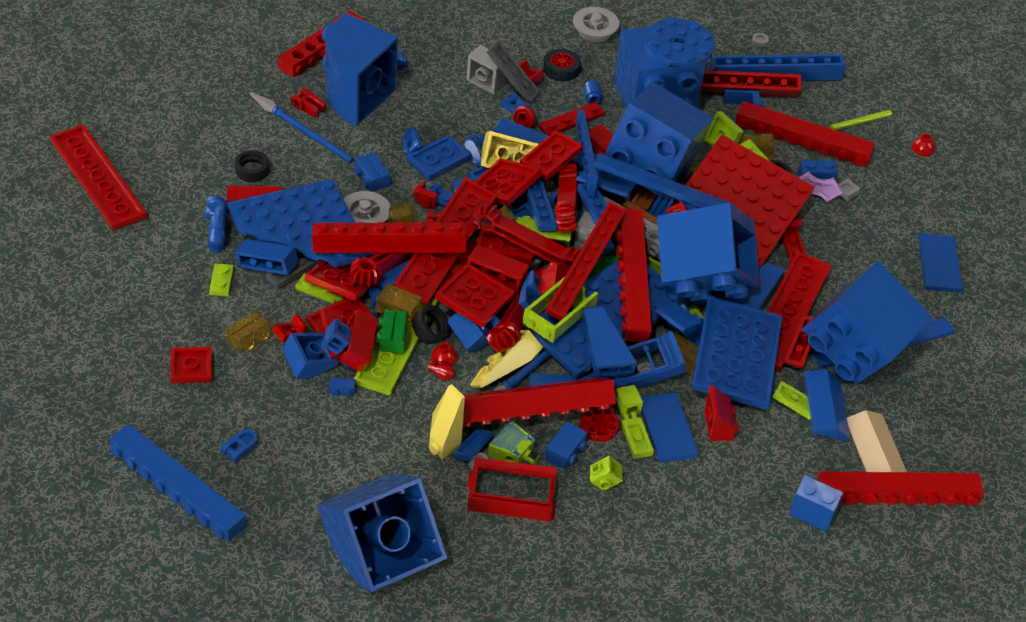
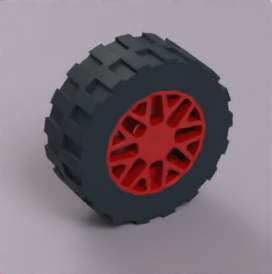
M558 48L547 52V55L544 56L543 71L550 79L564 82L578 77L581 60L577 53L564 48Z

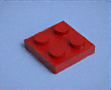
M211 347L171 348V383L212 382Z

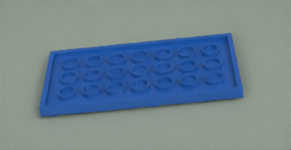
M616 261L584 283L586 288L585 297L588 298L595 291L599 293L595 308H604L624 341V333H621L623 317H620L622 302H619L621 286H618L620 271H617L618 261ZM647 263L651 326L660 321V318L655 313L657 308L671 302L681 305L685 303L686 299L676 296V291L663 284L661 276ZM570 307L568 313L572 312L574 309ZM546 310L539 315L554 326L561 321L547 314ZM582 317L555 339L554 343L543 338L525 324L523 325L575 378H578L592 368Z

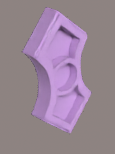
M809 171L798 177L813 185L815 189L812 194L821 196L826 202L843 194L834 177L819 179L814 177Z

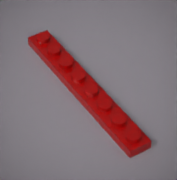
M609 201L546 308L545 312L559 320L566 316L624 216L626 209Z

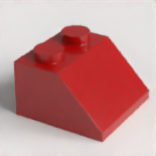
M709 386L704 407L709 441H733L734 435L738 433V423L734 421L735 407L731 406L728 396L716 387Z

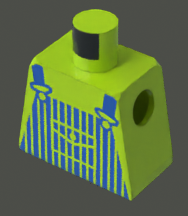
M510 421L492 440L488 448V456L496 460L517 463L526 461L535 465L540 455L533 452L534 438L513 421Z

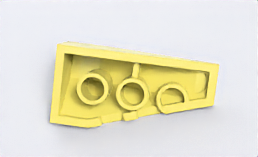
M488 131L483 142L481 166L490 168L500 158L520 163V160L538 144Z
M521 330L520 341L510 349L489 356L487 361L490 364L479 370L470 386L473 388H483L532 361L539 355V351L543 346L529 330Z
M452 384L446 389L432 415L429 449L433 455H438L441 459L455 452L461 445L465 396Z

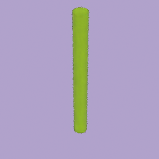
M886 110L830 125V128L840 130L890 117L892 112L891 110Z

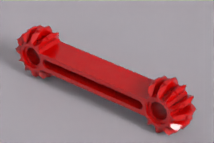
M568 163L559 170L558 197L555 212L558 230L565 233L575 231L577 228L578 183L576 179L578 168L575 163Z
M490 203L481 205L474 213L475 219L473 223L478 225L477 229H481L482 234L486 232L489 236L496 234L551 263L556 261L559 264L567 263L568 269H570L580 252V247L576 250L573 245L566 248L502 215V210H498L497 205L493 207Z
M431 219L430 222H429V221H424V223H434V222H435L433 219ZM378 253L370 258L365 256L362 259L356 258L350 266V278L354 280L355 284L360 283V286L366 285L368 288L370 285L376 286L377 282H380L382 274L411 259L414 253Z
M537 268V269L534 271V272L540 277V279H541V272H542V270H544L545 268H541V269ZM521 289L498 325L492 327V330L488 332V343L496 352L510 349L520 341V331L524 325L523 317L525 310L519 304Z

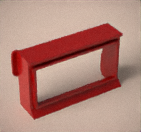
M475 457L473 471L469 473L467 487L470 489L467 511L552 522L555 520L556 512L553 496L557 468ZM478 469L550 478L548 502L475 493Z

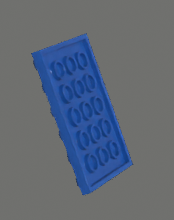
M708 296L691 389L708 394L709 386H714L732 401L767 410L770 403L782 316Z

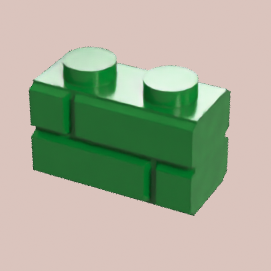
M384 310V317L379 319V328L382 329V332L378 331L377 343H380L381 351L404 352L408 320L407 311Z

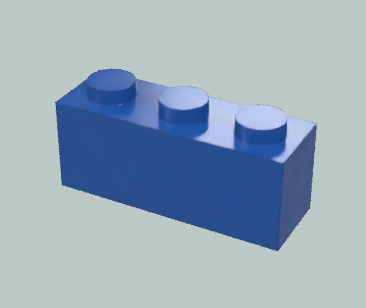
M246 239L235 251L238 267L288 275L298 264V257L294 246Z

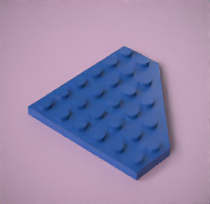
M333 179L227 202V209L238 233L245 236L250 234L256 236V239L262 242L294 246L296 251L304 253L305 257L316 261L323 260L329 262V265L333 267L352 264L356 258L362 259L363 256L366 258L372 257V253H313V223H356Z

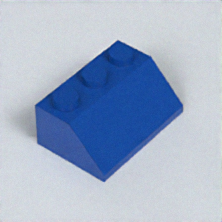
M596 168L598 175L597 188L601 195L623 206V203L633 200L639 191L637 183L619 178L610 173H604ZM584 170L577 176L576 181L578 184H586Z

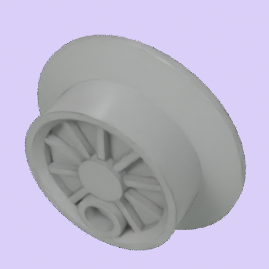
M587 7L576 12L573 17V25L583 39L590 42H603L608 40L618 30L619 20L613 12L605 8Z
M359 191L344 198L356 223H385L391 215L390 203L378 193Z

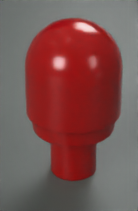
M429 363L427 370L435 372L437 378L446 381L454 378L455 370L452 366L445 363H439L438 365Z

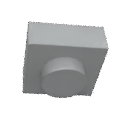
M849 179L838 184L843 191V194L840 196L846 201L860 192V188Z

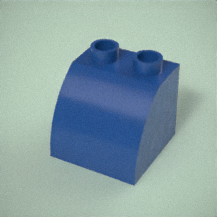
M345 13L335 23L329 22L323 30L322 40L325 42V55L322 60V67L325 68V90L331 107L347 122L358 126L396 90L398 37Z
M391 473L317 504L332 548L351 577L369 592H373L447 559L420 477Z

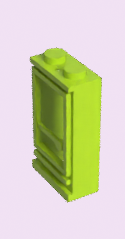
M563 277L524 310L523 324L554 343L555 339L583 316L584 309L596 307L599 293L595 291L586 298V288L583 285L571 305V308L574 310L570 313L567 312L566 317L554 326L539 315L548 307L565 278Z

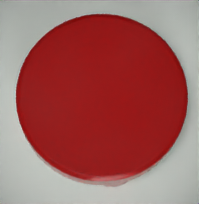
M592 408L590 411L582 413L579 427L587 432L588 439L595 442H606L617 436L620 422L612 408Z

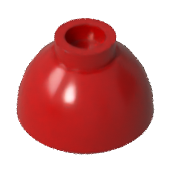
M520 106L514 111L513 121L522 126L532 128L536 122V114L530 107Z
M924 133L913 141L911 148L917 155L928 157L935 153L936 146L932 136Z
M442 342L433 349L431 361L436 365L445 363L453 367L458 361V354L453 346L447 342Z

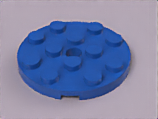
M668 17L653 23L647 29L644 47L648 55L662 65L668 67L669 65L680 66V69H690L705 64L711 58L714 50V39L711 33L696 21Z

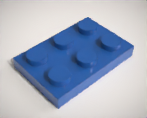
M450 135L407 155V161L428 181L471 159V153Z

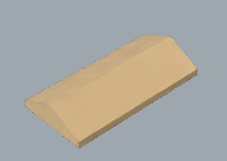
M865 410L847 418L850 434L866 472H907L882 414Z

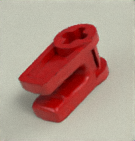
M303 88L298 95H294L290 99L293 107L304 111L314 118L319 116V111L323 113L327 108L326 102L307 88Z

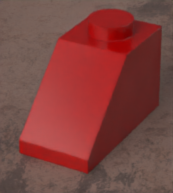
M556 261L548 264L547 269L542 270L539 287L540 294L548 291L566 276L569 271L567 263L559 264Z

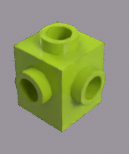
M610 456L590 465L591 483L601 490H607L623 482L622 465Z

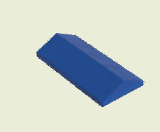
M827 369L805 371L804 380L813 434L849 442L851 438L840 379Z

